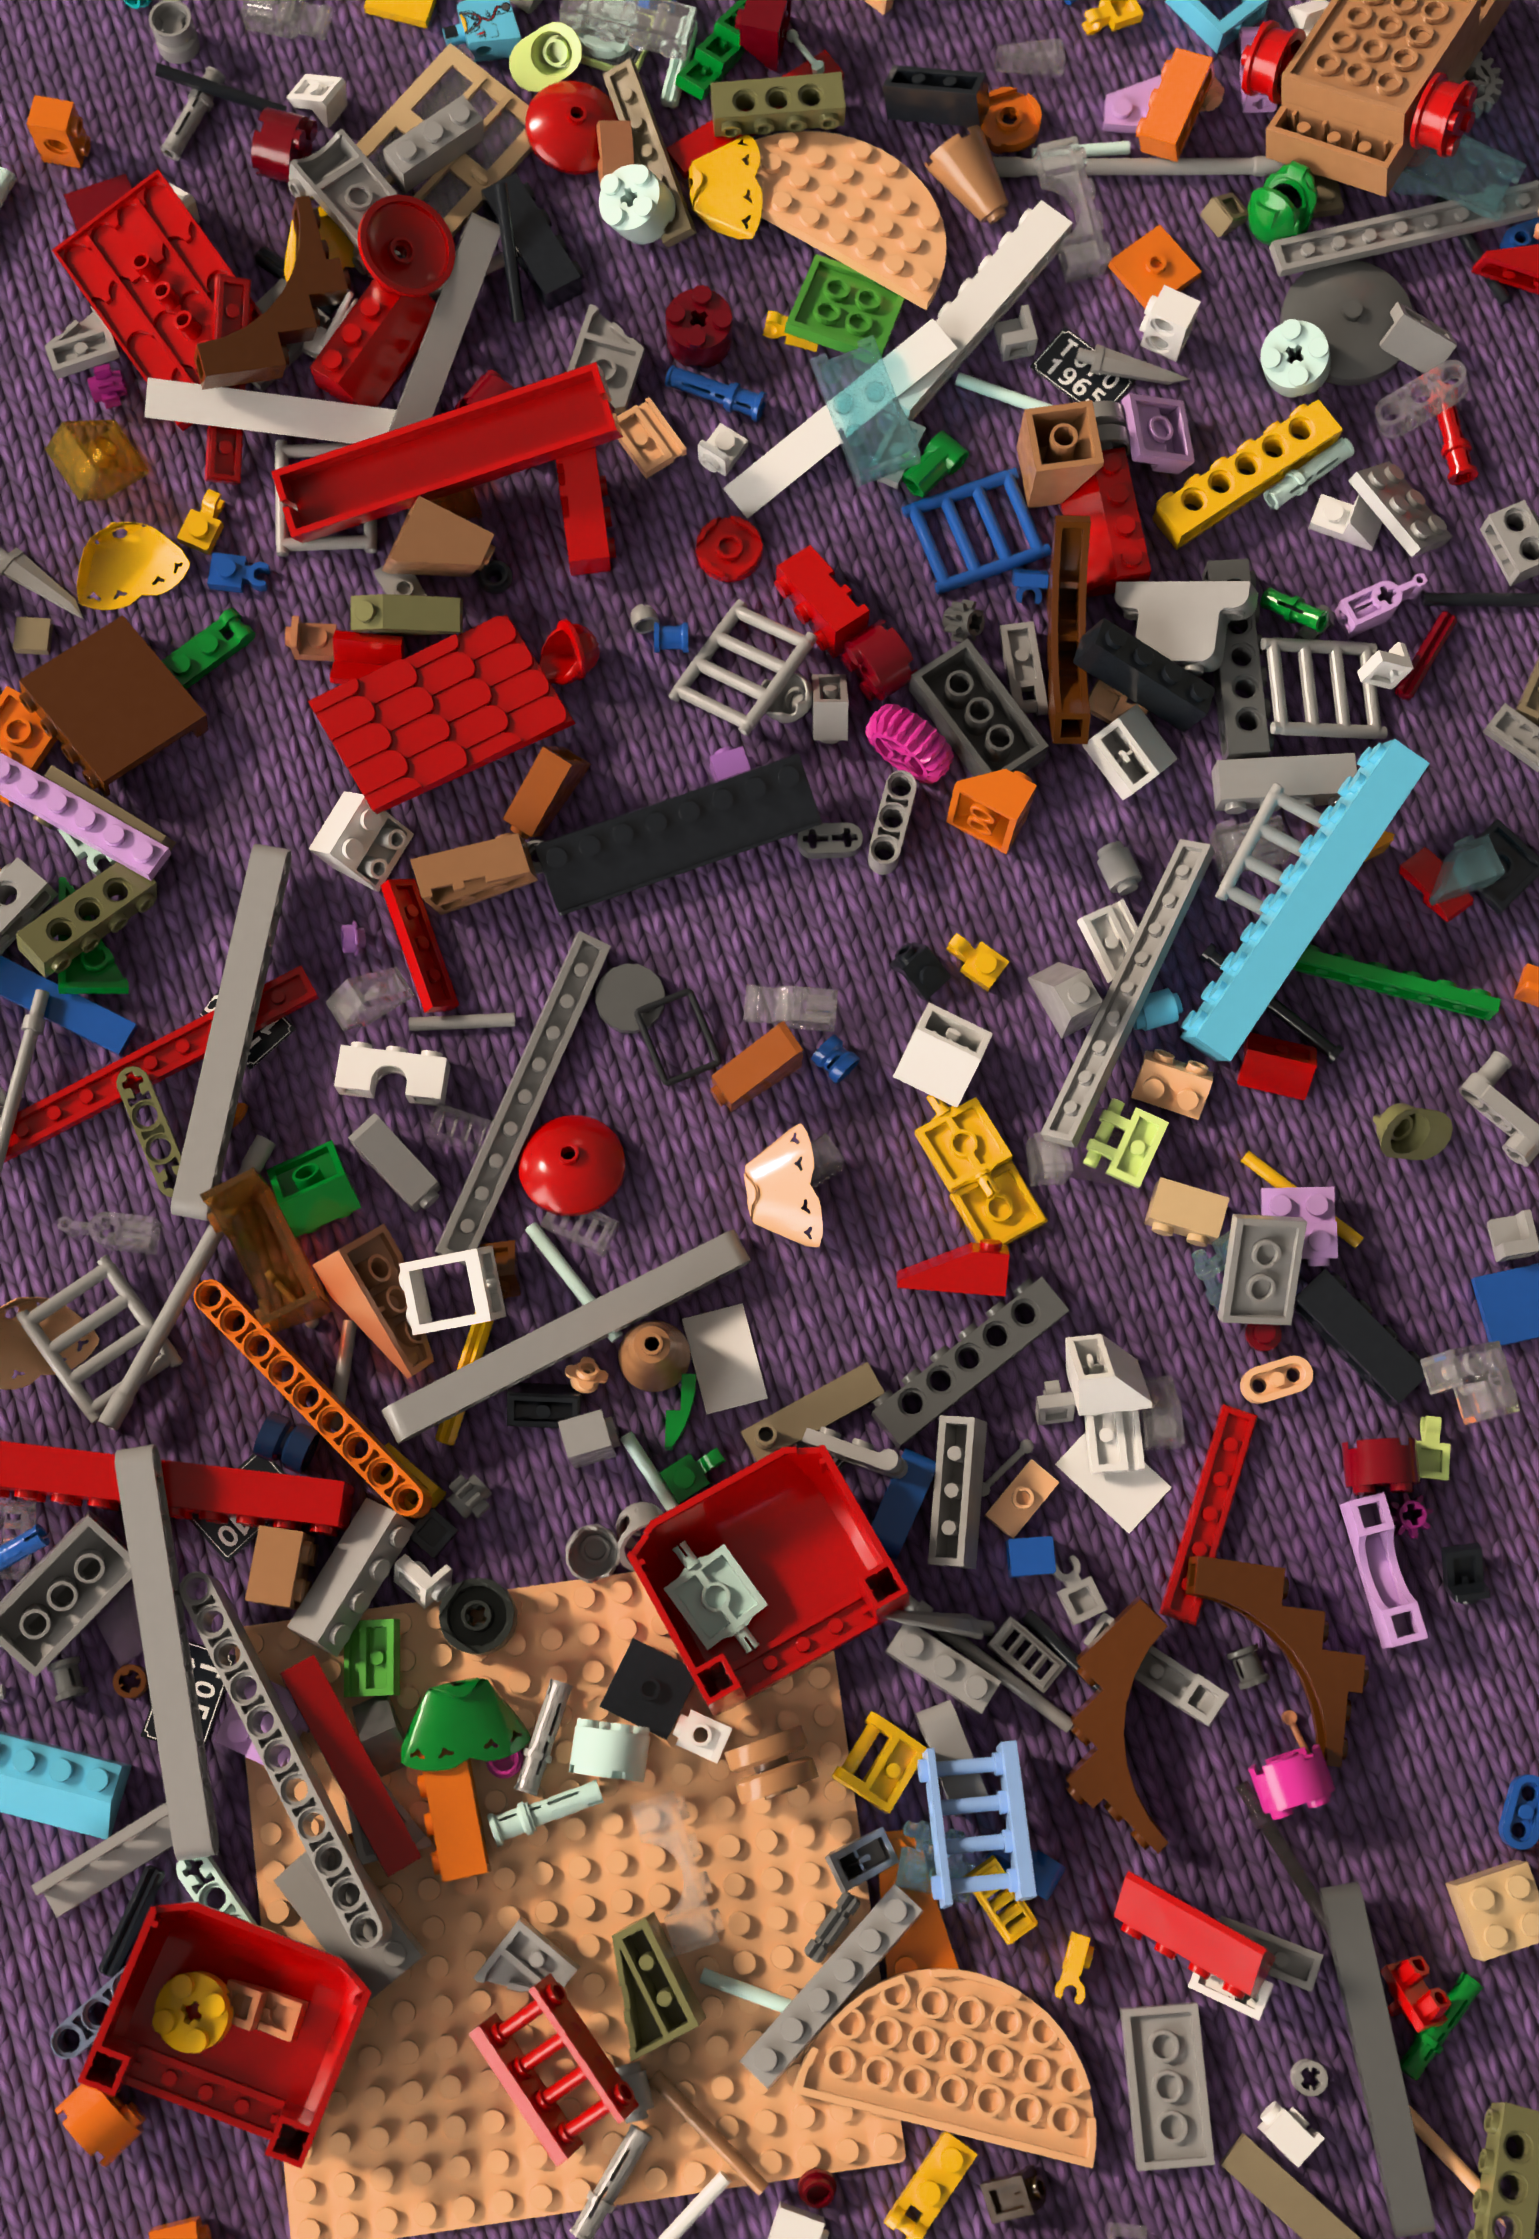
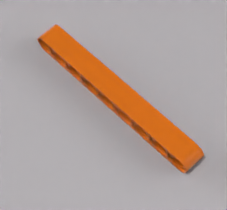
M208 1279L198 1284L194 1291V1302L197 1307L391 1508L400 1515L415 1519L428 1514L432 1506V1496L424 1485L237 1293L217 1280ZM216 1290H220V1301L215 1306H210L209 1299L211 1294ZM243 1314L245 1316L244 1326L239 1331H234V1320ZM268 1339L269 1350L265 1355L259 1357L257 1353L258 1345L261 1341ZM292 1364L294 1374L291 1379L283 1382L282 1370L287 1365ZM317 1389L319 1394L318 1401L312 1407H308L306 1405V1396L311 1390ZM341 1414L344 1421L343 1426L339 1431L333 1433L330 1428L331 1420L336 1415ZM366 1439L369 1447L368 1452L362 1458H357L355 1447L358 1442ZM391 1465L394 1472L393 1478L387 1484H382L380 1472L385 1466ZM411 1491H416L419 1497L418 1504L414 1509L407 1510L405 1507V1497Z

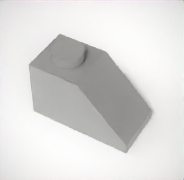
M812 674L813 740H820L826 744L848 740L846 674Z

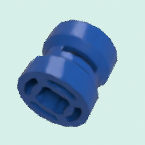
M836 1034L829 1037L811 1057V1060L818 1067H824L828 1071V1077L835 1084L846 1078L860 1062V1058L853 1051H847L843 1047V1041Z

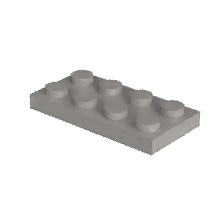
M1188 2002L1120 2008L1137 2171L1215 2165L1198 2003Z

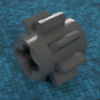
M965 599L961 602L952 601V606L944 612L942 620L945 628L944 632L952 633L951 641L963 642L967 638L970 641H975L976 636L982 632L985 618L983 610L975 609L976 601Z
M475 1474L467 1480L462 1475H459L448 1486L453 1494L447 1498V1501L464 1519L472 1513L479 1518L491 1507L486 1499L492 1495V1492Z

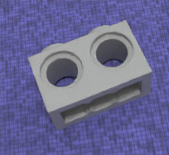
M1523 500L1489 514L1480 531L1510 587L1539 575V519L1535 511L1530 509L1526 501ZM1507 524L1514 525L1518 531L1511 530ZM1523 553L1530 554L1534 560L1527 559Z

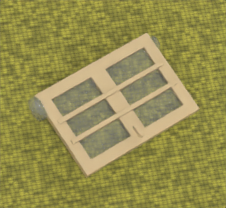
M450 43L356 145L399 195L418 198L434 208L444 219L451 231L452 237H454L467 223L471 212L476 213L483 205L481 190L510 176L530 154L532 149L525 132V119L529 105L474 62L475 57L466 46L460 45L456 48ZM461 95H464L483 118L484 140L407 193H404L385 169L383 148Z

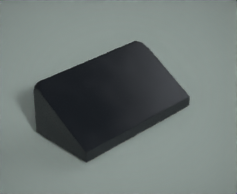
M520 1382L508 1388L507 1426L559 1428V1421L581 1414L582 1393L576 1391L568 1384Z

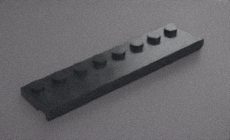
M795 753L535 844L534 847L558 914L562 916L823 823L800 755Z

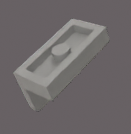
M1397 301L1389 312L1394 324L1379 345L1384 351L1432 378L1448 359L1457 344L1449 331Z

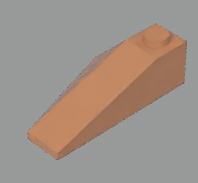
M382 1224L314 1263L312 1266L332 1299L408 1379L433 1363L434 1359L426 1333L413 1335L412 1328L407 1322L405 1292L399 1283V1264L405 1262L385 1224Z

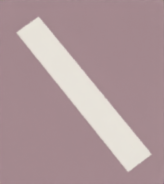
M932 318L723 488L724 491L748 519L958 348Z
M148 378L145 404V417L351 444L388 432L396 412L394 409L225 387L202 390L201 384Z

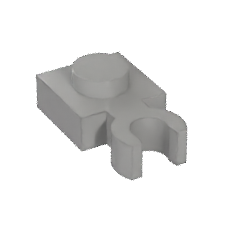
M1072 1555L1068 1557L1072 1565L1071 1572L1069 1574L1062 1573L1057 1563H1055L1056 1572L1053 1573V1576L1063 1582L1066 1587L1056 1593L1072 1626H1075L1108 1609L1092 1577L1089 1576L1081 1580L1079 1576L1080 1562L1076 1556Z

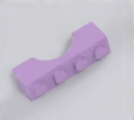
M1382 1492L1340 1504L1341 1513L1382 1649L1427 1639L1428 1635L1418 1602L1409 1592L1398 1565L1394 1546L1395 1526L1385 1493Z

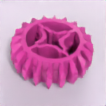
M886 703L878 711H875L869 719L870 722L867 724L865 731L868 741L874 746V750L880 753L883 760L888 761L891 766L898 770L907 771L920 783L927 784L938 782L941 776L944 777L950 769L949 766L953 762L954 757L950 744L945 742V737L937 732V728L932 727L927 720L919 717L917 713H912L908 708H902L898 704Z

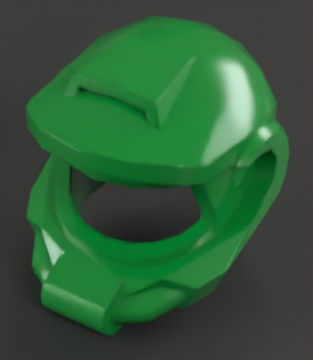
M1292 161L1290 164L1283 165L1278 172L1272 173L1267 178L1264 187L1256 188L1252 192L1248 205L1249 227L1261 243L1270 246L1272 241L1307 232L1318 199V191L1315 186L1314 177L1310 173V167ZM1289 184L1293 186L1301 196L1302 206L1296 208L1287 196L1277 191L1278 185Z

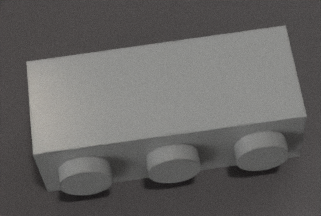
M461 95L383 148L386 171L403 192L407 193L484 140L483 118L466 97Z
M601 1409L558 1422L567 1457L574 1469L616 1457L614 1448L621 1446L612 1416L605 1418Z
M902 1623L884 1652L977 1714H982L1001 1683L999 1679L917 1626Z

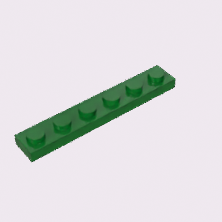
M1310 944L1292 969L1487 1021L1498 1013L1501 999L1492 997L1490 992L1483 989H1471L1469 991L1457 988L1456 983L1448 980L1430 981L1423 979V976L1417 972L1402 971L1400 973L1388 970L1387 965L1379 962L1361 963L1354 961V957L1351 955L1320 952L1318 947Z

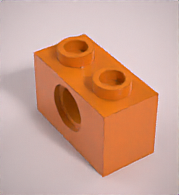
M34 95L26 125L42 161L81 169L84 156H88L90 153L91 139L86 134L83 119L79 117L74 102Z

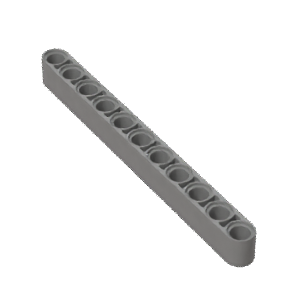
M255 843L251 850L172 1195V1215L209 1221L214 1211L292 861L290 849Z
M735 1229L725 1232L385 1407L381 1412L397 1443H403L609 1337L608 1333L621 1331L749 1264L751 1259Z
M155 1444L121 1449L115 1452V1469L173 1849L178 1861L213 1856L219 1852V1836L184 1607L179 1593L180 1581L160 1453Z
M194 1571L188 1573L180 1583V1597L349 1939L359 1948H379L384 1946L392 1935L391 1921L223 1585L217 1578L203 1572ZM205 1581L208 1587L207 1593L202 1599L198 1600L195 1595L196 1588L201 1582ZM222 1614L224 1624L218 1632L214 1633L211 1627L212 1621L217 1615ZM238 1646L240 1658L235 1665L231 1666L228 1662V1654L234 1647ZM254 1679L257 1684V1691L252 1698L247 1699L244 1694L245 1686ZM271 1713L274 1718V1724L271 1730L264 1733L261 1729V1720L266 1714ZM287 1746L290 1749L291 1757L288 1764L281 1767L277 1760L278 1753L283 1747ZM304 1780L308 1787V1793L303 1800L298 1801L294 1794L295 1787L300 1781ZM317 1815H322L325 1820V1828L320 1835L316 1836L312 1832V1821ZM338 1849L343 1859L341 1866L334 1871L329 1866L328 1860L331 1852ZM355 1884L359 1888L360 1898L355 1905L351 1906L346 1900V1891L348 1887ZM369 1919L374 1920L378 1927L377 1935L372 1941H368L363 1933V1927Z

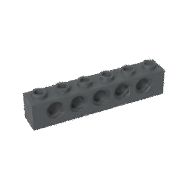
M1248 558L1208 561L1202 574L1203 581H1251L1256 588L1255 571H1250ZM1258 602L1253 615L1243 620L1230 621L1228 623L1223 662L1217 670L1213 671L1222 760L1266 758L1270 751L1274 749V734H1271L1267 727V719L1270 718L1271 711L1269 698H1264L1263 687L1267 683L1266 667L1260 665L1259 656L1263 653L1260 646L1262 635L1257 634L1256 623L1259 622L1260 617ZM1237 626L1243 633L1235 634L1228 627ZM1232 658H1241L1245 661L1246 665H1236ZM1235 690H1245L1250 695V698H1241L1236 694ZM1245 721L1250 723L1254 730L1247 731L1242 729L1239 722Z
M1043 1277L1035 1282L1030 1278L1013 1291L1017 1297L1007 1305L1002 1300L985 1313L989 1318L979 1327L973 1322L958 1334L961 1340L951 1349L947 1345L941 1347L930 1357L933 1363L923 1371L919 1367L915 1368L901 1380L905 1386L895 1394L889 1389L873 1402L876 1409L872 1411L871 1416L897 1449L902 1447L1066 1316L1069 1309ZM1019 1307L1028 1308L1033 1315V1321L1029 1324L1018 1322L1014 1315L1015 1309ZM991 1329L1000 1330L1005 1336V1344L1002 1346L991 1345L986 1338L987 1331ZM964 1351L972 1352L977 1358V1366L972 1369L962 1367L958 1361V1355ZM937 1373L945 1375L949 1380V1388L945 1391H936L930 1384V1377ZM906 1396L918 1398L921 1402V1411L916 1414L905 1412L901 1404L902 1399Z

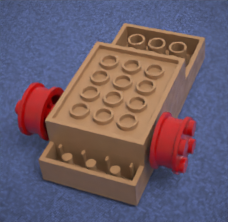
M1331 0L1307 37L1302 29L1294 28L1291 31L1281 29L1277 21H1263L1252 44L1247 45L1242 53L1241 65L1244 66L1241 88L1246 95L1256 96L1260 93L1267 95L1271 103L1281 104V107L1266 128V158L1286 165L1296 161L1310 167L1311 173L1387 197L1416 150L1426 146L1437 150L1439 157H1453L1458 150L1463 133H1468L1474 124L1476 113L1472 112V107L1478 92V88L1471 81L1465 80L1461 84L1459 83L1512 0Z

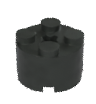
M470 1578L456 1583L446 1592L439 1607V1621L444 1637L453 1647L469 1654L488 1655L501 1649L508 1643L516 1629L518 1610L512 1596L504 1587L487 1578ZM484 1606L486 1609L484 1611V1616L487 1618L484 1624L478 1622L473 1626L474 1618L470 1615L473 1609L480 1611Z

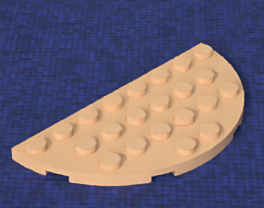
M820 131L784 132L755 140L760 152V165L755 178L762 190L761 218L927 310L937 293L942 279L947 250L946 233L941 214L933 197L921 180L908 167L887 152L867 142L836 133ZM747 155L745 158L741 159L745 162L747 166L749 165L747 159L750 155ZM748 190L743 198L751 203L752 200L749 197L751 191Z
M956 1968L918 1969L894 1975L864 1989L846 2002L817 2034L803 2059L793 2087V2092L796 2094L1093 2169L1096 2150V2118L1094 2117L1093 2103L1089 2090L1091 2089L1083 2064L1073 2045L1052 2017L1032 1999L1004 1982L977 1972Z

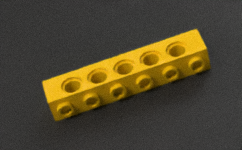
M1319 399L1308 406L1304 403L1298 406L1290 414V418L1284 422L1276 421L1263 432V436L1255 441L1253 438L1245 441L1239 446L1236 451L1237 453L1231 457L1223 456L1211 465L1210 470L1202 476L1198 473L1190 477L1184 483L1183 488L1176 493L1170 491L1164 494L1156 502L1157 507L1152 520L1177 550L1282 481L1287 472L1292 469L1297 470L1337 442L1343 429ZM1292 434H1299L1304 437V440H1299ZM1266 452H1274L1278 457H1271ZM1239 469H1247L1252 475H1245ZM1212 487H1221L1224 489L1225 492H1216L1215 490H1213ZM1185 504H1193L1199 510H1190Z

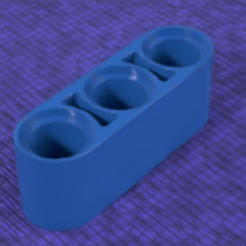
M905 1448L901 1456L908 1464V1472L900 1479H891L871 1523L888 1556L894 1560L897 1559L934 1477L936 1461L908 1448Z

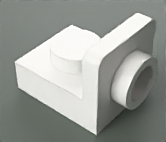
M720 423L707 441L701 440L698 444V460L707 470L711 472L717 471L726 477L748 447V440Z
M1397 642L1388 652L1378 650L1357 673L1362 683L1392 690L1414 668L1406 645Z
M404 1554L394 1563V1582L426 1609L432 1602L441 1601L446 1592L452 1587L453 1569L446 1564L431 1577L429 1570L424 1564L419 1561L414 1562L409 1556Z

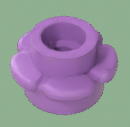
M352 921L350 925L341 926L343 953H353L354 956H357L359 949H363L366 946L364 927L358 928L356 921Z

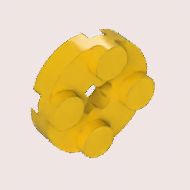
M202 1970L177 1975L164 1985L157 1997L155 2014L152 2019L154 2030L161 2035L162 2039L170 2047L183 2053H200L216 2045L227 2035L234 2016L233 2006L230 2007V1999L227 1995L230 1992L226 1984L216 1975ZM197 2002L199 2004L198 2012L202 2014L201 2019H193L191 2021L187 2017L186 2007Z

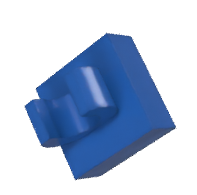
M1013 568L1012 584L1013 586H1018L1015 592L1017 602L1022 603L1024 591L1033 590L1035 592L1034 602L1035 604H1040L1042 600L1040 588L1048 589V572Z

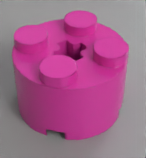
M1319 1744L1313 1745V1753L1308 1754L1306 1748L1302 1747L1265 1760L1266 1765L1262 1766L1261 1770H1258L1256 1764L1248 1767L1264 1813H1270L1272 1820L1294 1814L1293 1809L1296 1808L1295 1806L1307 1803L1310 1809L1330 1802L1331 1792L1335 1790V1786Z

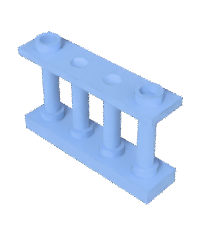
M1017 1740L1002 1741L996 1747V1752L992 1753V1757L936 1762L935 1749L927 1748L922 1753L923 1759H918L917 1769L920 1783H926L936 1876H931V1889L933 1899L940 1901V1909L952 1906V1894L1008 1889L1010 1893H1015V1901L1032 1900L1037 1897ZM993 1772L995 1776L1000 1775L1001 1791H997L996 1795L948 1800L940 1799L938 1777ZM998 1811L999 1814H1005L1006 1829L1002 1830L1001 1834L945 1839L943 1816ZM1003 1850L1004 1853L1010 1854L1011 1869H1007L1006 1873L950 1878L947 1855Z

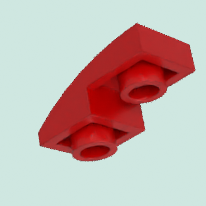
M1424 847L1400 864L1399 874L1424 894L1423 903L1447 923L1473 905L1474 899L1464 885L1428 848Z

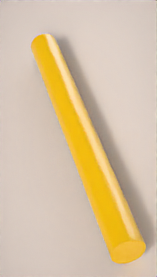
M1248 1151L1240 1161L1275 1188L1297 1187L1251 1151ZM1335 1216L1337 1235L1356 1248L1364 1237Z

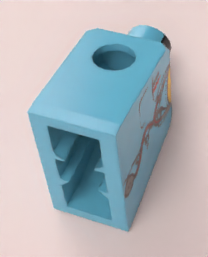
M464 0L459 2L457 5L459 24L442 28L446 45L448 46L451 43L457 46L466 43L470 59L474 62L509 59L514 46L521 41L509 0Z

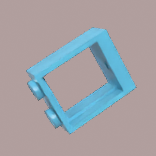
M1165 0L1216 54L1239 37L1240 27H1252L1263 19L1269 0H1241L1243 3L1219 21L1199 0Z

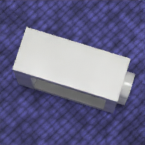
M492 1245L399 1264V1283L405 1292L407 1302L406 1318L412 1328L413 1335L483 1323L506 1317ZM465 1260L476 1314L432 1322L422 1269Z

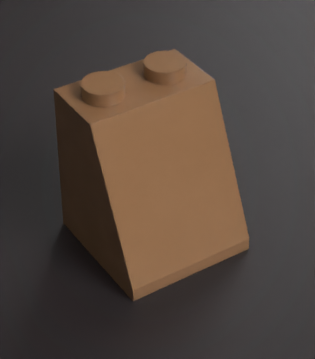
M1092 400L1024 409L1016 448L1028 508L1061 504L1103 467L1104 459Z
M418 496L409 509L382 571L388 574L470 577L476 570L481 571L489 563L495 550V546L490 544L495 534Z

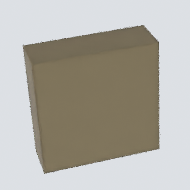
M17 617L13 642L15 653L50 655L54 624L51 618Z

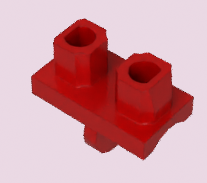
M1420 1955L1388 1964L1380 1970V1973L1390 1987L1388 1991L1394 1999V2002L1387 2007L1388 2012L1392 2017L1403 2014L1408 2024H1412L1417 2033L1433 2026L1439 2027L1448 2020L1444 2013L1451 2005V2001L1444 1990H1441L1439 1987L1429 1990L1423 1979L1429 1974L1430 1968L1423 1956Z

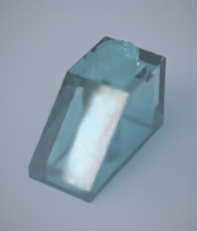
M1470 835L1454 843L1455 848L1445 857L1429 898L1431 906L1493 885L1505 873L1488 835L1477 839Z

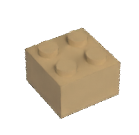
M1513 1860L1445 1883L1472 1958L1486 1961L1539 1943V1891L1528 1862Z

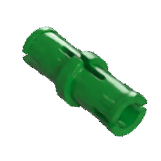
M1269 587L1261 597L1260 605L1262 608L1284 616V620L1294 624L1298 622L1317 632H1321L1329 621V613L1327 611L1305 603V599L1300 596L1291 597ZM1286 605L1293 607L1304 613L1300 614L1292 609L1287 608Z

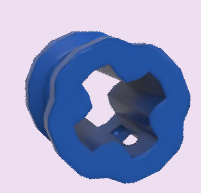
M654 622V653L670 649H682L683 653H689L688 622H683L681 626H661L659 622Z

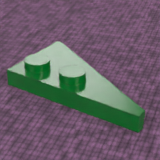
M59 877V902L75 892L74 887L69 884L66 877ZM90 915L82 918L86 921H93ZM59 935V941H66L70 938L66 935ZM101 938L99 944L88 953L82 952L72 959L71 964L64 971L58 973L59 994H129V983L126 978H123L115 964L112 953L104 945L103 938Z

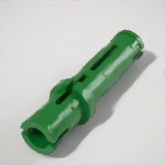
M1462 1972L1455 1985L1447 1994L1451 2005L1444 2014L1448 2020L1439 2027L1433 2026L1419 2033L1416 2031L1414 2034L1416 2039L1399 2061L1401 2070L1416 2082L1436 2054L1440 2055L1444 2050L1442 2045L1465 2014L1472 2001L1483 1989V1986L1468 1974Z

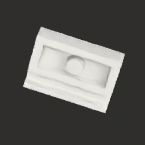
M1124 899L1085 915L1077 921L1107 983L1113 981L1138 929Z
M1138 1410L1133 1412L1102 1413L1096 1416L1084 1415L1091 1475L1133 1470L1142 1471L1145 1469Z

